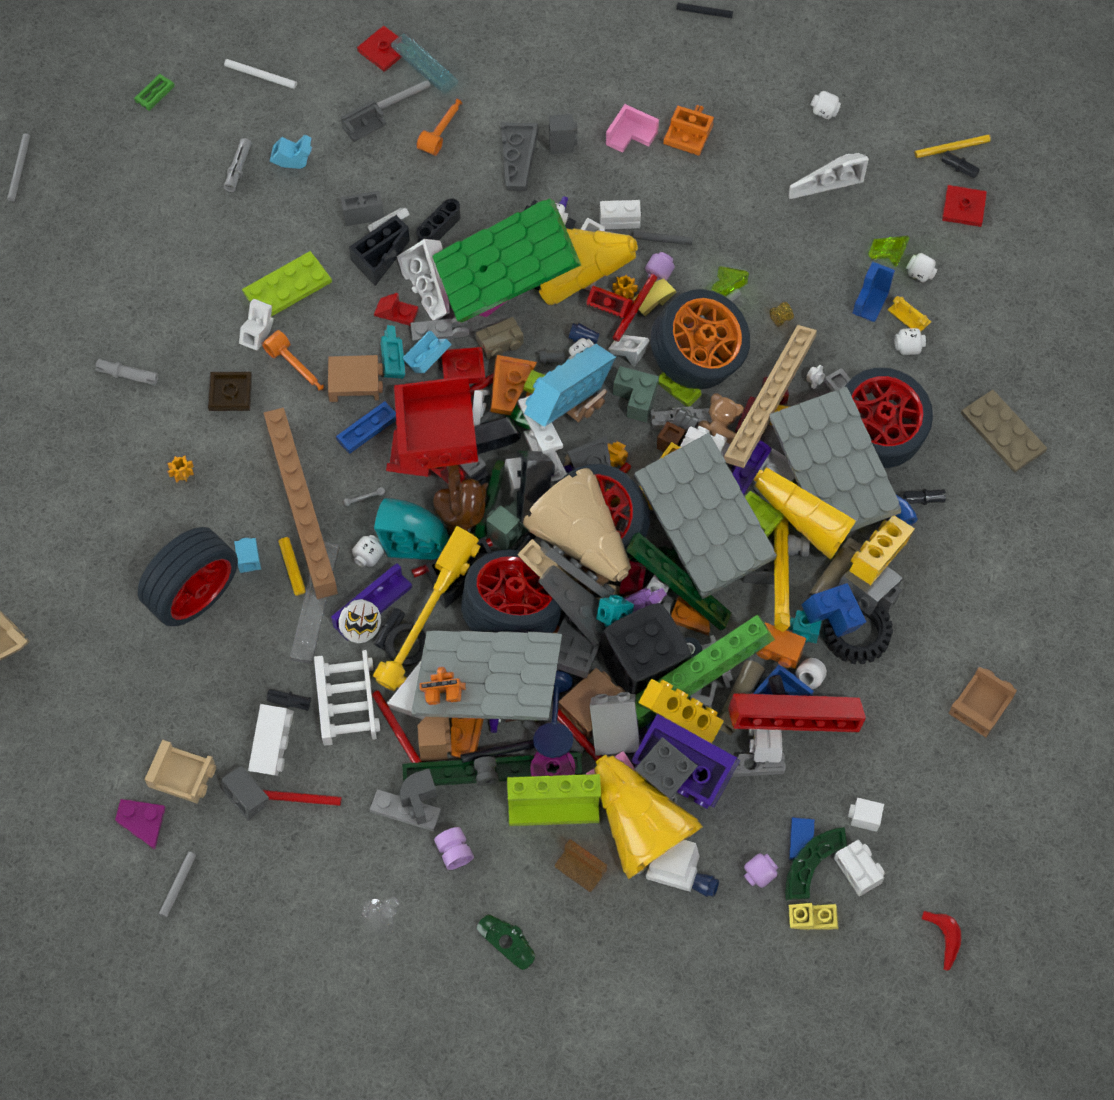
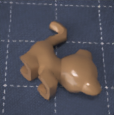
M714 393L711 397V405L708 411L712 422L709 423L706 420H702L698 423V426L709 430L710 435L714 437L716 433L726 437V442L731 445L736 433L731 431L728 425H731L736 417L742 415L744 407L741 404H736L731 399Z

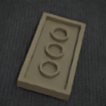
M991 390L964 408L960 413L1014 473L1047 450V447L994 390Z

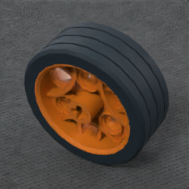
M696 289L680 294L659 313L651 330V348L658 366L674 382L687 388L708 389L721 384L742 366L750 349V332L742 312L731 300L715 291ZM715 351L723 359V362L713 355Z

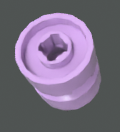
M460 827L448 829L434 839L439 852L444 853L442 858L448 870L466 865L474 858L470 847L464 844L466 838Z

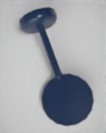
M556 671L552 723L540 726L533 737L534 747L538 753L549 758H558L567 754L574 742L573 734L569 728L557 723L559 693L570 690L573 681L569 674L561 671Z

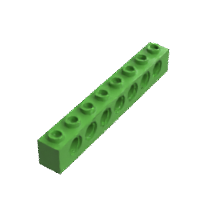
M756 615L661 679L672 684L673 691L679 689L690 697L725 672L773 642L775 638L764 621ZM645 690L636 695L638 730L652 722L657 713L638 703Z

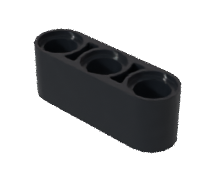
M453 198L445 200L418 226L416 230L417 243L423 239L439 241L460 220L461 211L458 200Z
M509 417L474 427L477 454L512 445L521 438V433Z

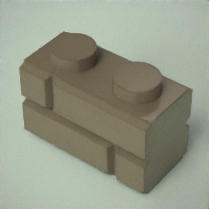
M514 317L476 332V341L479 347H482L483 354L487 360L492 357L496 359L497 355L502 356L508 350H517L524 344L523 333Z

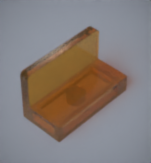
M571 839L565 845V852L555 864L556 869L589 892H592L607 872V865Z

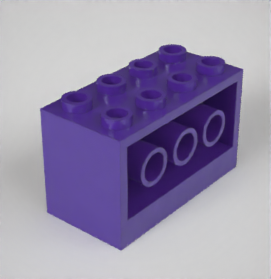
M657 714L631 762L636 764V768L663 737L698 766L681 785L677 793L686 798L689 795L694 796L693 802L708 809L709 805L715 808L740 760ZM707 771L708 778L700 781V773Z

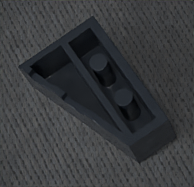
M395 215L349 246L351 261L375 286L410 242L409 227Z
M517 450V457H521V470H517V477L521 478L520 490L517 491V518L520 519L521 523H523L525 516H531L530 509L537 500L553 487L551 476H554L555 464L542 451Z
M484 537L479 539L477 543L481 547L475 558L470 556L467 561L470 567L482 556L492 553ZM438 558L426 563L427 576L433 587L441 572L435 568ZM468 571L465 576L460 574L448 589L441 594L440 600L445 609L463 594Z

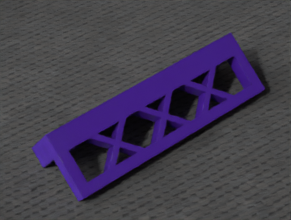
M761 440L757 443L744 468L733 465L730 470L743 495L772 450L771 447Z
M396 563L331 616L333 627L343 637L344 635L339 629V617L345 607L347 608L352 601L360 599L369 601L378 608L381 614L412 588V584L402 575L401 567Z

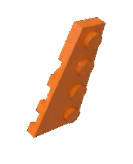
M452 718L451 756L460 758L461 754L477 751L484 721L483 718Z

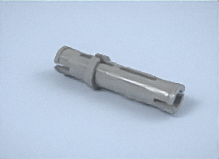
M246 138L240 139L233 162L228 167L227 178L223 185V188L228 192L236 190L238 180L243 175L242 169L252 145L251 141Z
M98 359L96 362V367H98L95 368L96 372L107 373L114 378L123 377L153 386L157 384L158 373L122 365L118 361L114 363Z

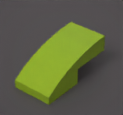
M664 372L659 376V385L686 407H690L702 395L700 389L687 388L677 384L666 376Z

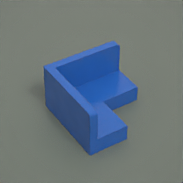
M872 261L865 276L863 288L855 302L853 314L872 322L876 321L890 292L895 270Z
M778 665L753 693L773 695L768 681L769 677L773 675L781 676L785 691L789 695L813 696L814 691L783 666Z

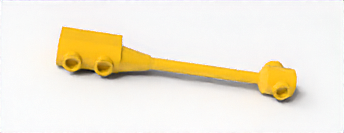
M456 526L435 564V568L441 572L429 600L395 660L386 661V663L381 661L373 674L376 682L381 686L395 691L407 679L404 676L405 670L402 664L441 594L448 589L460 574L465 576L470 567V564L467 563L470 556L475 558L481 547L477 545L479 539L473 534Z

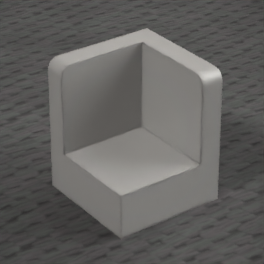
M713 682L711 688L703 687L691 695V698L702 702L703 709L706 706L711 708L717 683Z

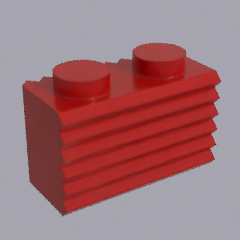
M592 286L586 303L591 307L624 318L634 300Z

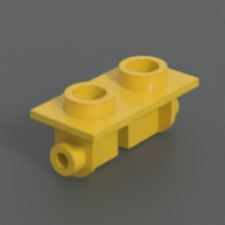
M896 296L893 300L894 304L888 309L890 313L906 326L918 328L920 332L932 322L926 315H923L906 302L903 296Z

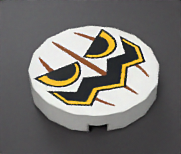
M362 599L352 601L347 608L345 607L339 617L341 633L349 641L355 643H363L372 639L378 632L381 624V615L378 608L373 603Z

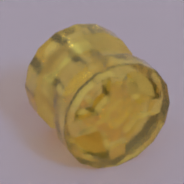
M782 302L779 307H772L769 310L771 319L778 327L782 326L785 321L794 319L792 308L787 302Z

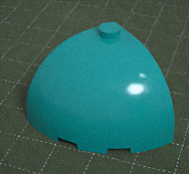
M385 498L381 502L374 530L388 557L423 560L439 558L450 539V535H448L444 524L433 513L405 500Z

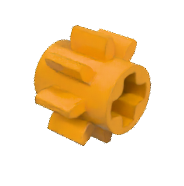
M625 275L620 278L616 277V283H613L612 290L615 291V294L633 299L638 285H634L635 278L631 279Z
M618 441L608 444L610 465L612 467L623 466L628 457V452L624 450L626 445Z
M175 456L172 463H168L170 469L168 471L169 477L175 476L176 482L179 480L187 482L189 475H194L193 469H191L194 467L193 462H187L186 456Z

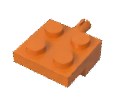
M696 105L695 110L677 106L663 144L700 156L712 130L714 117L703 114L704 108L702 106L699 108V105Z

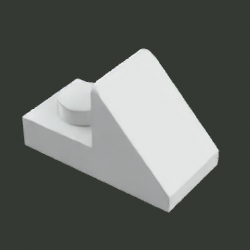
M623 335L619 342L614 341L608 349L613 355L626 356L631 365L635 367L645 354L649 339L646 337Z

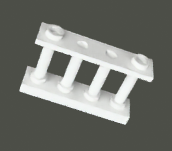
M529 396L518 400L523 414L527 408L525 403ZM524 414L531 430L524 431V437L530 450L542 451L555 464L554 476H551V484L554 486L567 474L555 451L562 449L563 444L552 422L544 427Z
M367 650L362 651L363 661L329 665V663H324L323 656L314 657L321 734L324 746L333 745L332 737H336L337 734L371 730L372 740L377 739L376 732L380 731L379 718H374L369 672L374 669L372 657L368 658ZM363 669L365 672V681L335 685L326 683V676H330L331 673ZM358 690L367 691L368 701L339 705L328 703V696H332L334 693ZM369 710V722L337 726L330 723V717H333L334 714Z

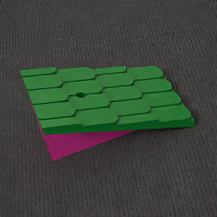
M550 198L542 200L522 212H517L492 227L483 229L465 240L458 241L432 255L455 317L461 323L477 315L488 317L508 300L581 266L556 203Z

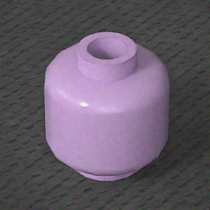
M663 252L653 254L645 267V271L648 274L647 278L654 274L658 278L656 281L660 279L667 281L675 267L673 258Z
M757 854L744 866L747 872L744 877L752 886L757 884L759 887H765L777 877L776 869H778V866L768 854L765 856Z

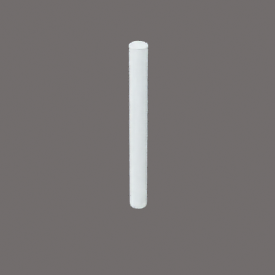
M229 59L225 60L224 65L226 67L293 89L297 85L296 81Z

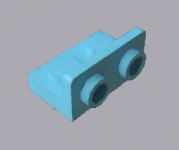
M428 331L407 352L403 360L415 373H425L452 344L447 339H438L432 331Z

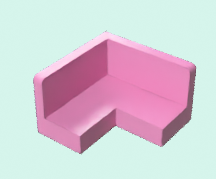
M624 104L606 132V145L622 153L631 139L650 146L658 134L659 119Z

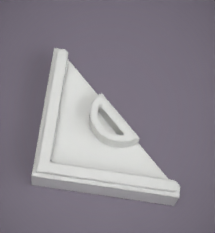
M489 390L474 391L472 410L474 427L480 425V420L486 407V403H483L484 397L490 394Z

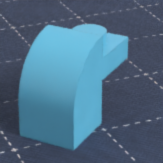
M304 135L296 143L281 137L273 145L270 162L287 168L301 169L305 167L312 150L310 146L311 137Z

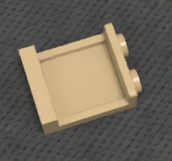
M533 539L519 552L518 556L540 578L548 567L555 565L579 584L569 572L547 557L541 551L539 544Z
M162 740L145 777V782L150 788L198 804L200 797L203 798L207 792L206 783L209 777L212 778L214 776L216 765L211 756L204 758L174 748L171 742Z

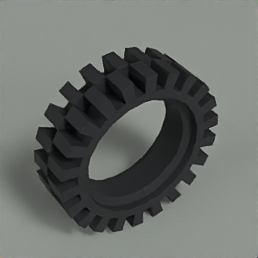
M876 606L870 616L862 611L864 616H867L875 623L878 632L876 640L864 647L849 645L841 636L837 638L827 618L824 624L823 635H825V643L829 644L828 649L830 651L834 650V655L837 658L842 656V661L847 662V659L852 660L851 664H856L857 661H860L862 665L868 660L870 663L873 662L876 657L879 659L882 653H885L893 634V623L889 621V613H884L885 608L883 606L880 608Z

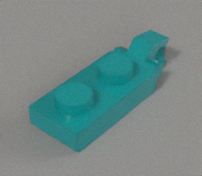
M387 325L380 342L383 377L404 379L405 364L403 360L402 339L396 337L395 326Z

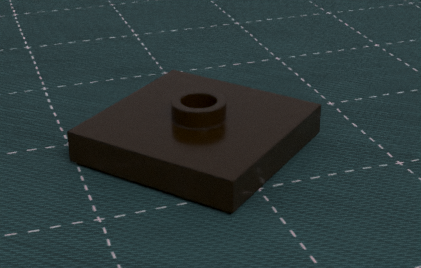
M210 372L209 411H250L252 372Z

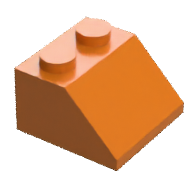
M765 622L775 640L756 652V654L762 659L777 661L779 665L785 668H796L802 656L806 638L787 630L782 632L774 628V625Z

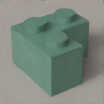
M619 366L614 380L613 395L630 399L627 408L628 418L647 423L658 390L659 376Z
M515 500L504 508L500 505L496 510H492L486 518L487 539L490 538L502 550H510L528 531L524 524L520 522V519L517 518V502Z

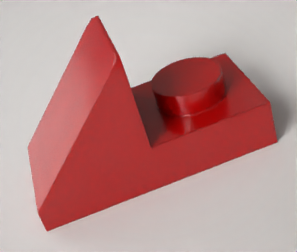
M394 293L380 298L374 316L411 326V323H414L419 308L415 305L400 302L399 294Z

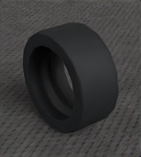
M401 624L392 629L387 635L385 650L392 661L398 655L394 648L395 638L402 632H411L413 624ZM421 630L417 637L419 641L418 652L412 657H407L402 666L413 665L421 661L426 638L423 630Z

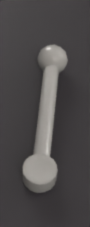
M380 487L376 492L353 499L345 498L343 505L347 507L351 503L373 496H383L385 489Z

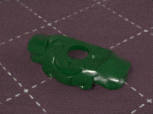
M490 914L479 921L477 925L478 932L516 967L525 970L532 965L536 955L528 945L529 942L526 940L520 927L517 925L513 926L504 920L501 921ZM505 935L510 936L513 940L511 947L507 949L502 948L499 944L500 938Z

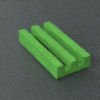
M159 74L134 100L150 111L175 85L172 81ZM151 91V94L145 100H143V98Z

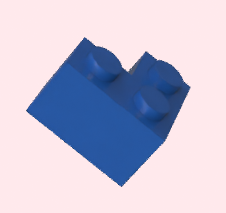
M848 583L814 594L801 604L810 624L828 618L837 638L855 632L866 623Z

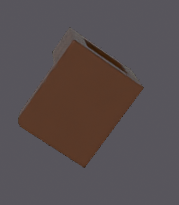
M667 421L657 437V449L665 452L671 442L680 447L685 438L686 430Z

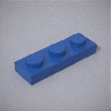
M384 401L338 434L336 439L350 454L395 422L396 412Z

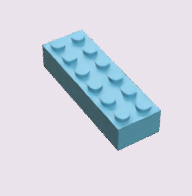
M598 344L585 348L580 354L577 353L571 360L568 359L563 365H558L555 370L549 371L544 377H539L533 386L535 390L525 403L527 408L524 414L546 427L601 389L616 356Z

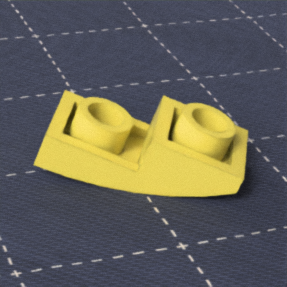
M665 279L656 281L640 306L639 311L646 316L659 303L663 306L677 291Z
M812 903L789 905L790 928L838 929L836 904L813 906Z

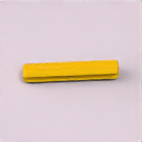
M281 538L278 542L294 594L296 596L302 595L306 591L290 538Z

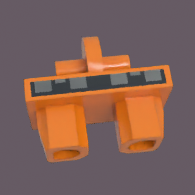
M438 667L437 674L431 675L432 682L420 683V690L425 693V700L429 705L440 704V693L445 692L446 701L452 703L460 702L461 690H466V684L464 682L461 683L459 678L454 679V673H447L445 667Z

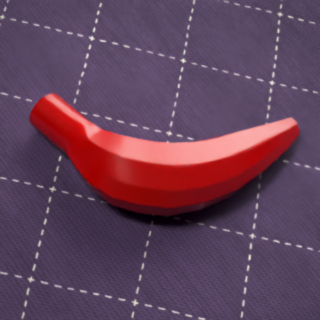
M924 911L922 920L937 925L944 933V970L949 971L961 946V928L957 921L949 915Z

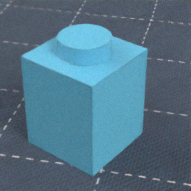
M242 538L239 541H234L240 573L260 570L261 564L256 538Z

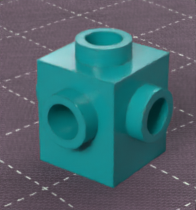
M618 595L600 598L596 619L608 627L615 621L631 614L634 604Z
M797 610L795 618L791 617L788 630H792V633L805 637V643L817 644L821 621L810 624L805 611Z

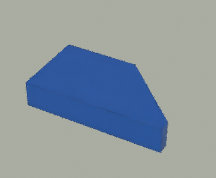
M791 819L789 860H793L800 849L814 838V819Z

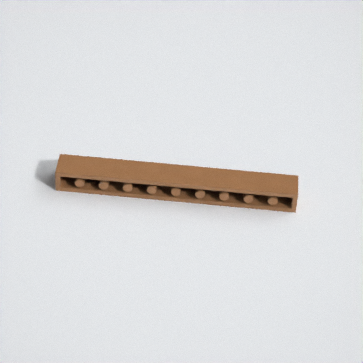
M284 407L264 412L266 426L316 598L318 600L336 595L338 591Z

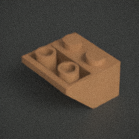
M425 717L418 724L419 750L422 762L448 760L447 752H452L449 717Z

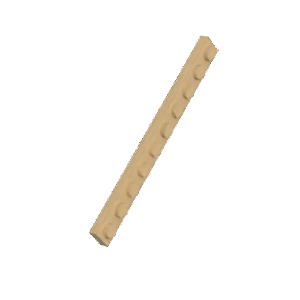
M797 325L725 453L724 459L726 463L742 468L745 467L770 421L769 414L774 413L811 347L817 330Z

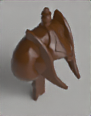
M459 465L447 466L449 489H441L435 493L433 509L437 517L447 525L448 535L454 532L456 526L468 532V529L477 525L483 518L488 483L481 485L474 479H466L461 482Z

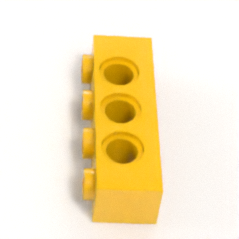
M895 515L888 521L884 520L878 531L875 530L869 541L866 540L862 545L861 552L857 551L850 561L853 565L849 571L869 585H872L907 544L915 528Z
M651 679L638 703L712 744L724 722L717 717L718 712L707 706L703 709L702 702L694 698L688 700L687 693L679 689L673 691V685L661 679L660 683Z

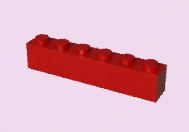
M734 693L728 707L733 729L860 732L866 719L861 700L856 697Z

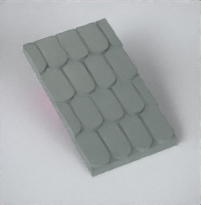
M847 387L769 414L772 426L798 486L856 520L849 532L901 513L898 498L887 478V473L875 451L871 438Z
M710 433L635 472V477L702 599L776 559L777 555L770 541L761 528L757 517L741 492L737 481Z
M427 631L411 716L548 720L562 634L541 632ZM438 667H445L447 673H454V679L459 678L461 683L464 682L466 684V690H461L460 702L452 703L446 701L445 692L440 693V704L429 705L426 703L425 693L420 690V683L432 682L431 675L437 674Z

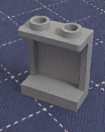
M621 692L614 696L598 694L592 697L590 712L596 755L619 754L623 751L625 753L637 752L641 744V736L638 730L636 694Z

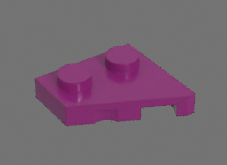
M120 799L115 821L124 829L130 831L135 837L145 842L150 848L156 849L166 808L163 805Z

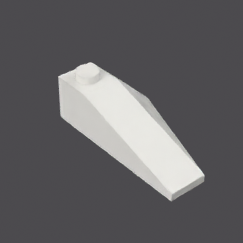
M855 153L846 154L790 185L789 199L864 182L868 157Z
M423 239L398 255L397 258L402 275L406 280H411L414 285L412 290L414 293H419L422 297L421 304L432 320H438L450 313L449 299L432 255L443 250L441 241Z

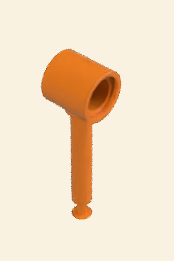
M456 99V103L450 107L433 132L422 131L417 141V149L434 156L438 154L443 144V138L439 136L458 111V106L462 105L460 99Z
M280 330L275 331L262 342L264 350L272 358L275 359L277 356L282 355L312 385L315 384L318 387V391L324 388V385H320L317 382L318 379L287 350L291 344Z

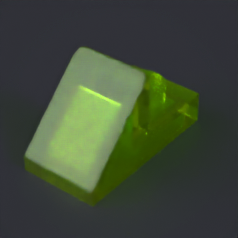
M909 236L874 239L868 255L871 259L889 258L892 264L897 267L910 238Z
M719 266L717 277L720 280L713 284L711 291L726 297L735 289H739L748 283L749 273L745 270Z

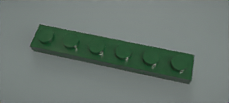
M639 532L632 536L626 550L716 628L721 631L727 627L731 611L712 595L702 599L688 574Z

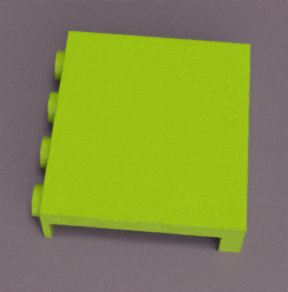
M600 774L507 778L509 826L599 823Z

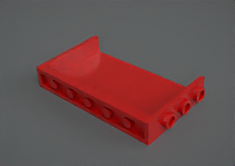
M468 376L394 385L398 455L401 472L478 462Z

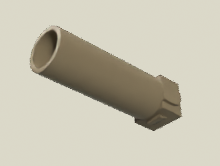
M849 537L808 593L809 598L814 594L838 586L842 576L852 567L853 563L850 561L857 551L861 552L862 545Z
M751 660L744 662L718 718L724 721L719 730L730 736L737 729H733L728 710L734 693L753 694L765 671L759 663Z

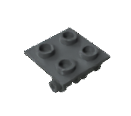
M662 737L634 770L670 799L698 766Z

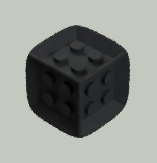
M660 603L646 606L615 621L601 634L600 650L605 664L617 686H620L625 692L630 694H639L647 688L651 679L655 681L660 680L692 658L689 646L669 612Z

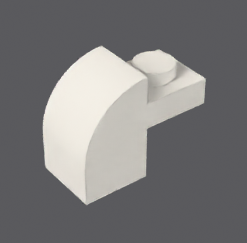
M256 299L250 302L248 320L240 329L239 344L254 350H258L262 346V342L267 338L274 320L271 317V305Z

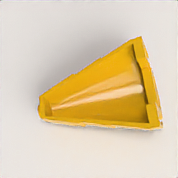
M576 228L567 229L581 266L541 284V290H539L541 297L548 305L558 304L579 290L585 289L603 276L612 274L636 258V251L638 249L636 240L630 235L600 230L593 232Z
M767 467L764 471L760 469L754 478V481L757 482L755 487L776 510L780 511L819 551L831 559L856 520Z
M606 754L596 761L597 766L594 768V773L600 774L602 805L606 809L622 869L628 879L645 869L650 863L681 841L686 840L703 828L696 817L670 800L661 791L649 784L639 773L616 757H608Z

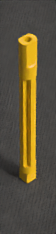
M785 516L774 529V552L777 555L776 559H774V628L782 632L790 627L788 520Z

